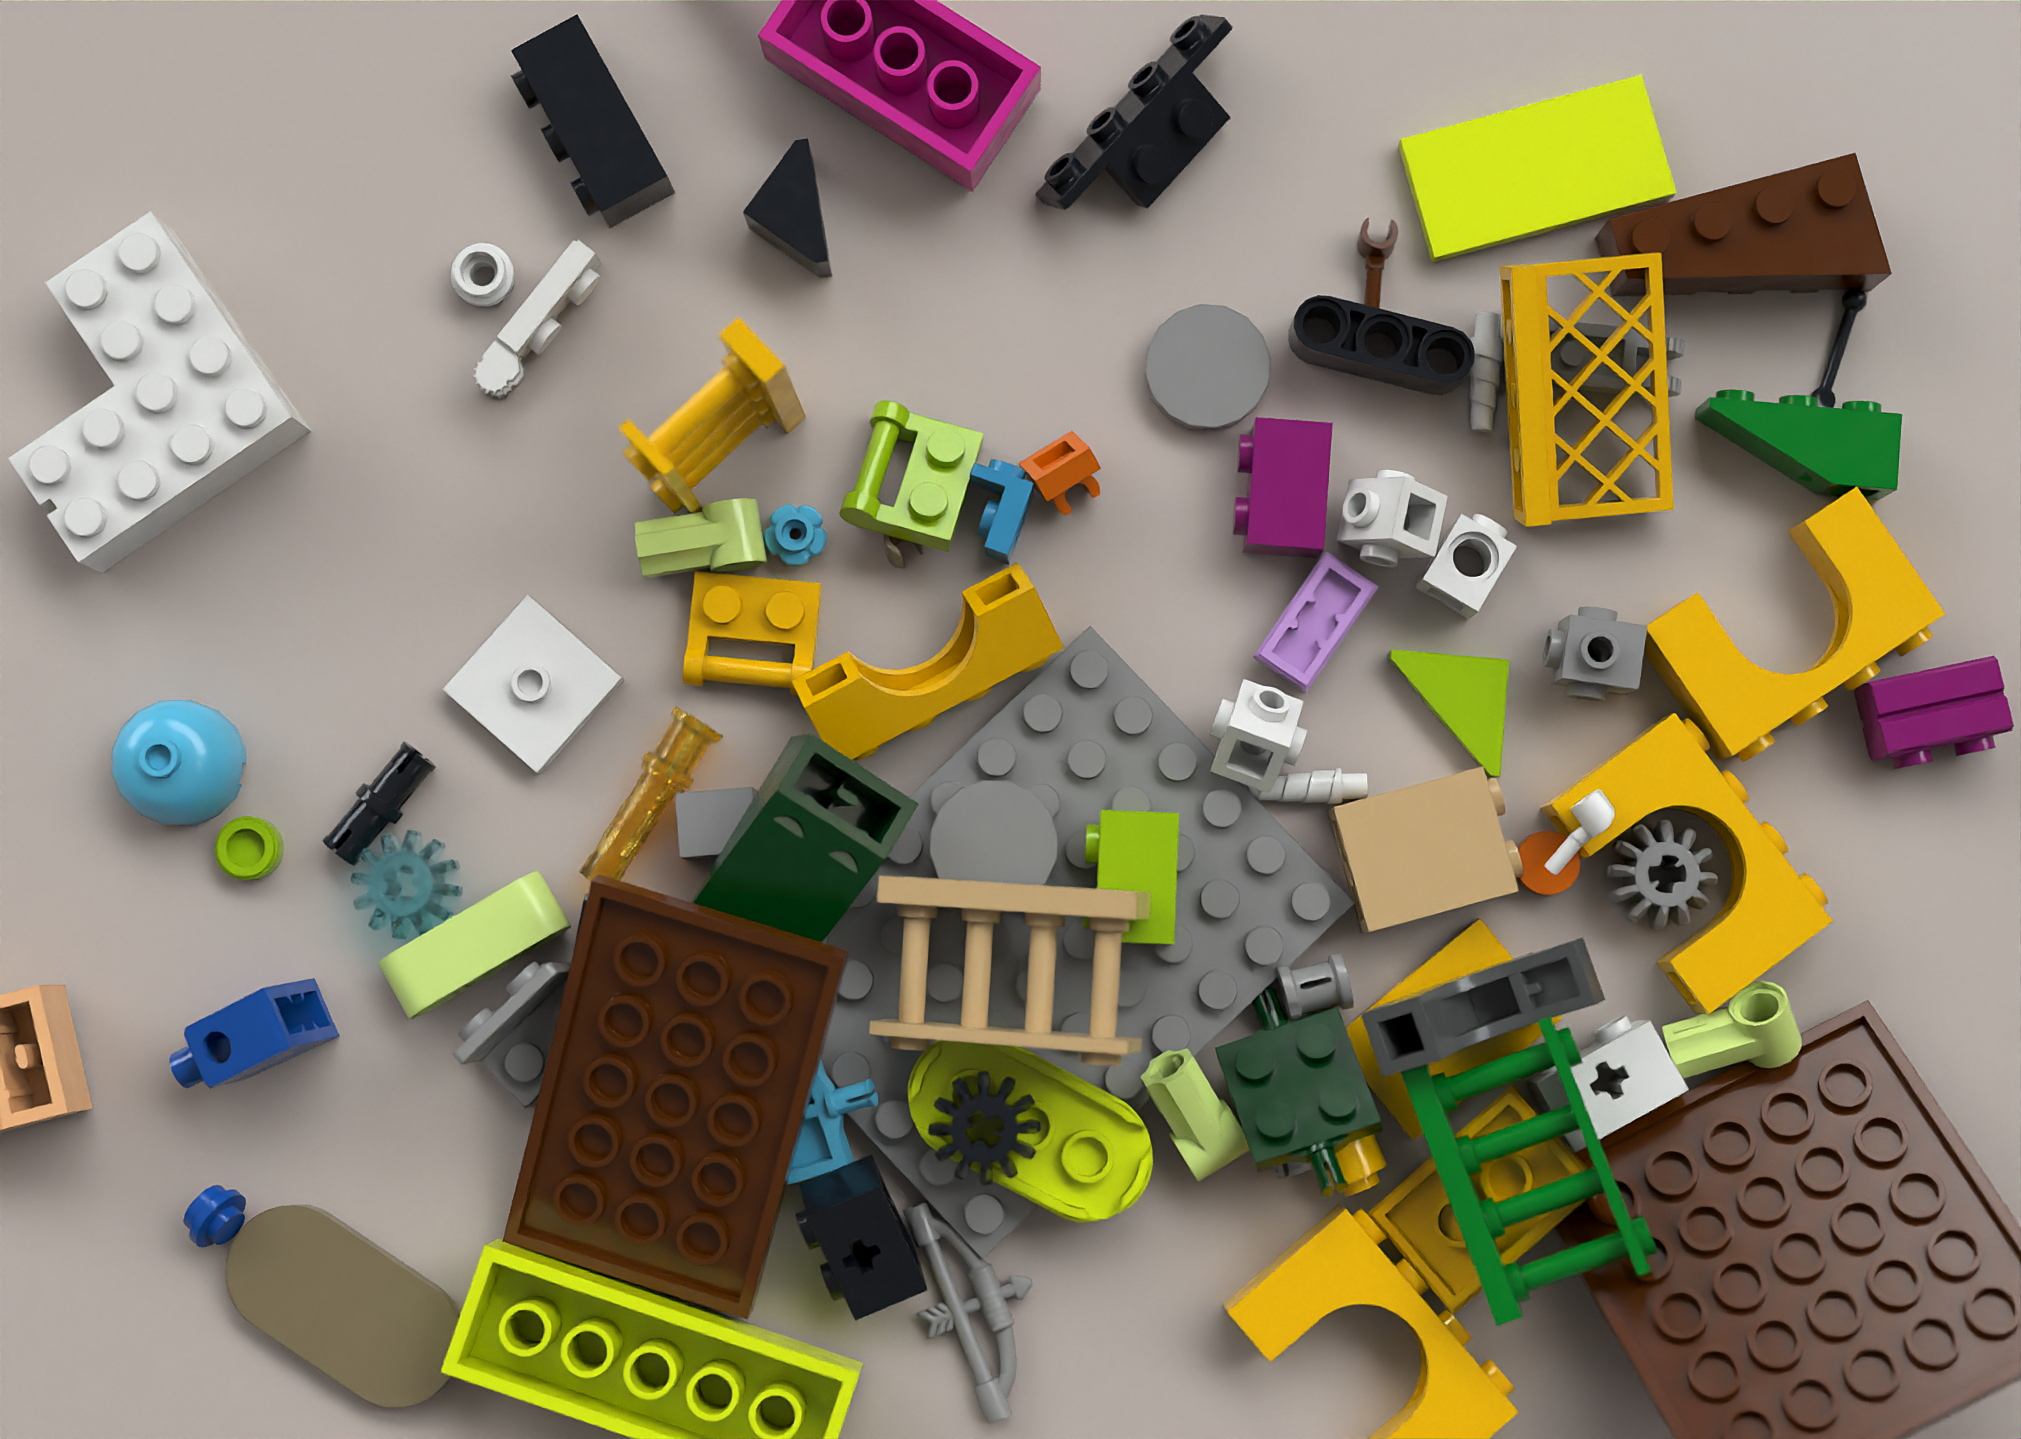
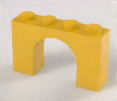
M1858 487L1835 499L1788 531L1826 586L1835 612V626L1830 645L1821 659L1809 670L1797 674H1782L1768 671L1752 663L1734 645L1699 592L1683 600L1647 624L1645 655L1686 715L1705 735L1709 742L1710 750L1717 760L1738 754L1742 762L1757 755L1775 742L1770 733L1771 730L1789 718L1795 727L1808 721L1828 707L1822 696L1840 684H1843L1848 692L1862 685L1881 671L1875 662L1894 648L1900 657L1916 649L1934 636L1928 626L1945 615L1941 606Z
M1672 713L1659 719L1540 809L1558 833L1568 838L1573 831L1582 826L1570 808L1596 789L1604 793L1614 807V818L1605 831L1591 838L1586 845L1583 844L1578 850L1580 859L1592 856L1640 819L1660 809L1679 810L1692 814L1706 822L1719 835L1725 845L1731 864V884L1727 898L1722 908L1712 920L1656 961L1694 1013L1710 1014L1832 923L1833 920L1823 908L1828 904V900L1819 885L1806 873L1798 875L1783 856L1789 850L1781 835L1768 822L1763 821L1759 824L1744 803L1749 800V796L1740 781L1726 769L1720 773L1705 753L1710 749V745L1702 731L1690 719L1685 718L1681 721L1676 713Z
M1341 1204L1336 1206L1223 1304L1228 1314L1269 1362L1273 1361L1321 1318L1341 1307L1354 1304H1370L1386 1308L1401 1316L1411 1328L1419 1348L1420 1372L1417 1385L1404 1407L1367 1439H1489L1519 1413L1507 1398L1515 1390V1387L1490 1359L1479 1366L1463 1347L1472 1339L1470 1334L1447 1308L1438 1316L1421 1297L1429 1289V1286L1405 1258L1396 1265L1389 1260L1378 1247L1387 1237L1362 1208L1351 1215Z

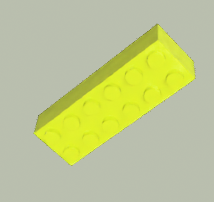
M498 1238L484 1245L441 1373L633 1439H839L864 1363L612 1276L503 1242V1239Z

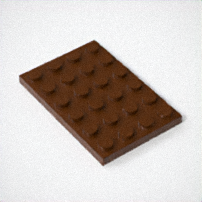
M600 874L597 875L590 884L503 1242L748 1319L755 1306L850 951Z

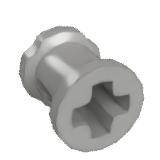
M1340 952L1330 954L1328 962L1292 971L1287 965L1277 968V978L1287 1016L1291 1021L1301 1019L1303 1013L1339 1005L1343 1010L1354 1008L1351 985Z

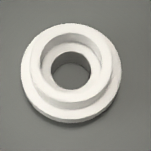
M477 243L466 247L456 256L451 268V281L455 291L463 300L474 306L487 307L501 302L508 296L514 285L515 271L510 258L502 249L488 243ZM482 267L494 269V278L486 286L474 284V275Z

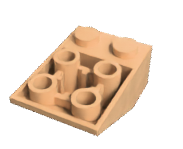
M36 985L1 994L0 1133L93 1109L65 985Z

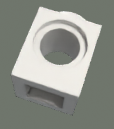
M1461 513L1452 523L1436 550L1435 557H1432L1414 588L1465 618L1470 619L1479 612L1517 546L1504 539L1508 533L1507 530L1492 519L1480 514H1474L1472 519ZM1467 546L1479 552L1484 563L1483 572L1480 576L1468 577L1456 569L1453 562V554L1456 548Z

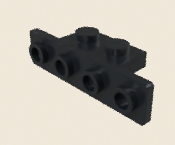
M1202 14L1184 21L1171 35L1170 42L1172 45L1157 61L1146 64L1134 74L1128 84L1130 91L1115 107L1105 109L1091 121L1086 130L1087 138L1073 153L1061 156L1048 168L1044 176L1046 182L1036 192V196L1045 205L1066 210L1105 169L1137 206L1148 209L1231 118L1193 73L1232 30L1233 27L1225 17Z

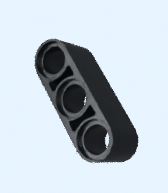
M1317 295L1308 298L1299 306L1289 328L1288 341L1291 350L1304 362L1430 395H1444L1454 391L1470 372L1475 358V350L1469 337L1454 327L1332 296ZM1313 317L1323 318L1333 326L1335 338L1326 343H1316L1305 334L1303 323ZM1372 333H1383L1389 336L1394 341L1396 355L1387 359H1380L1371 355L1366 348L1365 337ZM1435 348L1449 351L1455 357L1457 371L1449 375L1435 372L1428 364L1427 352Z

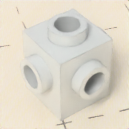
M1379 470L1376 478L1349 479L1337 541L1360 550L1359 558L1361 560L1379 566H1397L1399 558L1435 557L1448 496L1416 482L1415 478L1409 474L1394 470Z
M1243 679L1235 702L1222 699L1209 735L1220 738V742L1210 772L1271 794L1283 763L1294 766L1302 749L1307 730L1298 727L1297 723L1304 701L1286 695L1276 688L1262 686Z

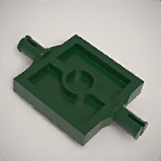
M1266 988V1000L1271 1012H1268L1262 994H1259L1252 1001L1262 1029H1259L1251 1036L1215 1047L1216 1055L1257 1172L1288 1162H1311L1321 1195L1325 1197L1333 1196L1332 1185L1327 1171L1330 1172L1337 1194L1348 1188V1183L1345 1181L1335 1153L1341 1151L1352 1141L1382 1132L1381 1119L1338 1007L1303 1019L1286 1020L1276 989Z

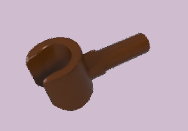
M1367 218L1362 223L1357 241V249L1360 255L1366 259L1365 269H1367L1364 305L1380 308L1382 271L1384 270L1385 259L1393 252L1399 232L1397 224L1394 220H1391L1388 227L1387 241L1381 243L1374 242L1367 233L1369 218Z

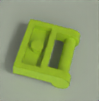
M879 401L875 404L870 419L873 432L853 492L846 493L839 512L840 517L849 524L949 552L971 483L970 472L973 464L977 463L983 444L984 433L910 413L906 407L893 401ZM900 439L914 443V447L895 505L892 507L881 504L877 498L896 440Z

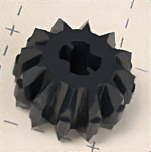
M980 1071L978 1073L977 1085L979 1094L973 1096L967 1083L962 1078L955 1079L952 1082L954 1092L963 1103L958 1106L947 1098L938 1097L934 1107L940 1112L953 1117L952 1122H934L928 1127L930 1135L952 1136L953 1141L941 1146L935 1152L938 1161L947 1160L959 1151L963 1158L956 1166L954 1176L963 1180L969 1172L972 1161L981 1163L979 1178L982 1185H990L992 1183L993 1171L991 1162L995 1161L999 1162L1004 1174L1008 1178L1015 1177L1018 1174L1016 1164L1008 1155L1010 1150L1027 1159H1032L1036 1153V1149L1031 1144L1017 1138V1133L1035 1134L1041 1131V1122L1039 1120L1018 1121L1016 1116L1034 1105L1033 1097L1030 1094L1022 1096L1010 1105L1006 1099L1013 1091L1016 1081L1009 1076L1002 1081L998 1095L990 1094L991 1079L988 1071ZM981 1110L982 1114L987 1118L997 1114L1002 1119L1004 1128L998 1127L996 1130V1134L1002 1137L996 1143L989 1145L983 1137L973 1141L968 1136L966 1128H972L974 1125V1121L969 1120L968 1117L974 1112Z

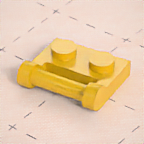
M695 571L688 641L683 663V684L703 687L706 680L790 688L791 695L798 696L792 680L813 670L815 666L822 584ZM710 639L794 646L795 654L793 663L709 656Z

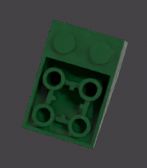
M814 735L792 736L691 903L823 942L884 863L919 803Z

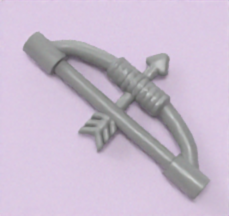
M927 1201L912 1206L903 1211L917 1247L922 1246L945 1301V1304L939 1303L934 1307L927 1308L926 1311L917 1313L918 1316L927 1320L930 1324L927 1339L948 1332L955 1326L978 1383L974 1386V1389L988 1423L1004 1419L1012 1414L1007 1398L1015 1381L1017 1368L1016 1347L1012 1328L1015 1321L1005 1299L1015 1295L1018 1300H1022L1032 1287V1280L1029 1277L1012 1274L1009 1277L1010 1283L1000 1287L992 1265L986 1263L946 1220L932 1215ZM941 1236L951 1243L969 1267L968 1277L973 1284L976 1298L962 1303L937 1241ZM979 1309H982L983 1314H985L990 1331L996 1333L1000 1360L999 1377H992L967 1315Z

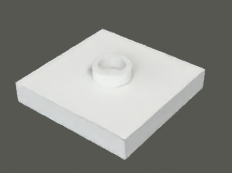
M527 594L443 690L536 773L541 774L625 679Z

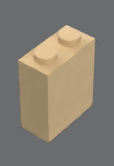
M1483 766L1335 806L1327 810L1350 894L1355 902L1354 908L1361 933L1372 932L1519 891L1515 878L1523 876L1521 857L1513 839L1504 841L1498 816L1505 815L1506 813L1502 791L1495 777L1491 779L1486 778Z

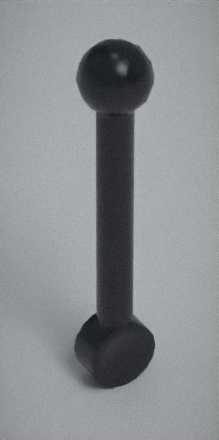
M1848 289L1842 297L1845 311L1820 387L1809 395L1818 399L1819 407L1833 408L1836 398L1832 392L1834 381L1857 312L1862 311L1867 304V296L1861 289Z

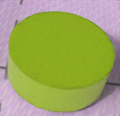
M243 816L235 818L223 826L217 835L214 850L216 860L225 873L236 879L254 881L269 876L277 869L283 857L284 845L279 831L273 824L261 818Z

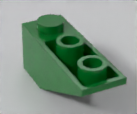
M1727 389L1717 391L1715 397H1709L1695 410L1696 420L1816 495L1840 497L1858 487L1866 499L1880 500L1897 490L1902 414L1881 412L1882 405L1880 403L1872 401H1847L1842 403V409L1819 407L1817 398L1805 395L1779 397V403L1754 401L1755 394L1753 392Z

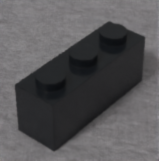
M578 14L511 50L521 68L520 71L511 75V78L529 109L539 104L544 109L551 124L540 130L559 163L569 157L574 163L581 177L570 182L588 216L600 211L609 228H612L675 193L665 170Z

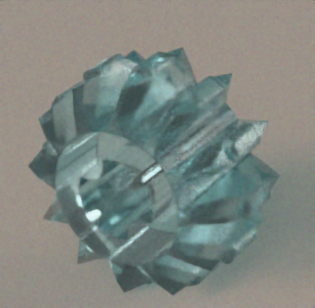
M408 830L401 846L400 841L394 834L386 833L381 836V847L384 856L367 848L361 852L360 857L372 867L370 874L355 872L352 873L350 878L351 882L356 885L368 886L369 892L358 896L353 901V904L357 910H366L377 906L369 919L368 926L370 928L381 930L391 921L392 937L395 939H406L411 925H413L420 936L433 929L429 913L443 921L453 917L454 913L450 907L442 903L441 900L444 895L449 897L462 896L463 888L456 884H445L444 877L456 873L460 869V865L457 860L453 859L437 863L445 849V843L441 840L433 839L423 848L421 832ZM415 871L416 874L412 879V884L418 889L414 897L401 895L399 898L398 895L403 887L396 880L400 873L413 875Z

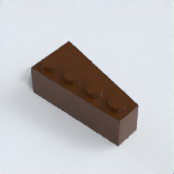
M1856 153L1608 219L1595 237L1600 257L1661 253L1664 296L1694 295L1696 292L1753 294L1755 291L1791 290V293H1817L1819 290H1848L1853 288L1870 292L1892 274ZM1645 268L1621 270L1609 284L1612 297L1645 296Z

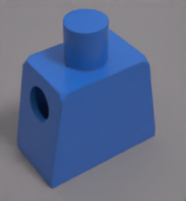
M315 978L264 987L185 1027L184 1037L188 1046L172 1053L169 1062L175 1079L184 1088H190L203 1081L209 1088H214L257 1075L339 1037V1033Z

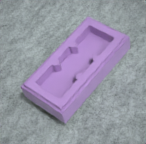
M1325 551L1253 658L1306 693L1379 586Z

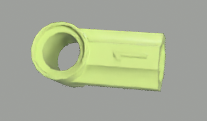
M754 498L718 501L703 506L701 512L635 523L637 555L642 575L645 578L708 568L712 572H733L759 567L767 563L758 501Z
M1760 981L1750 983L1731 998L1728 1007L1715 1010L1710 1014H1701L1662 1026L1670 1056L1682 1078L1744 1060H1749V1062L1758 1067H1780L1793 1060L1802 1047L1801 1035L1788 996L1782 987L1772 982Z
M1188 1048L1180 1051L1168 1050L1150 1061L1148 1069L1140 1078L1145 1084L1146 1091L1158 1111L1164 1116L1172 1129L1168 1134L1198 1182L1250 1151L1242 1127L1223 1099L1219 1101Z

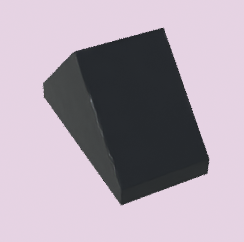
M808 138L795 140L744 209L743 214L749 229L819 278L832 276L811 148Z

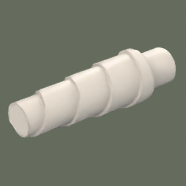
M1476 313L1474 337L1469 338L1475 350L1474 363L1469 372V376H1471L1469 395L1471 400L1470 423H1472L1471 430L1493 431V417L1496 412L1497 390L1499 389L1504 346L1503 339L1500 338L1501 314Z
M1336 768V770H1314L1309 773H1289L1288 775H1278L1271 794L1248 786V791L1258 801L1277 800L1278 802L1325 803L1326 805L1342 804V799L1367 798V773L1342 774L1341 768Z

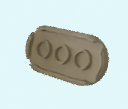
M311 1205L278 1206L253 1217L235 1236L226 1259L225 1278L228 1293L239 1313L253 1326L360 1398L381 1407H409L431 1398L453 1378V1376L441 1373V1369L460 1317L455 1302L437 1284L329 1212Z

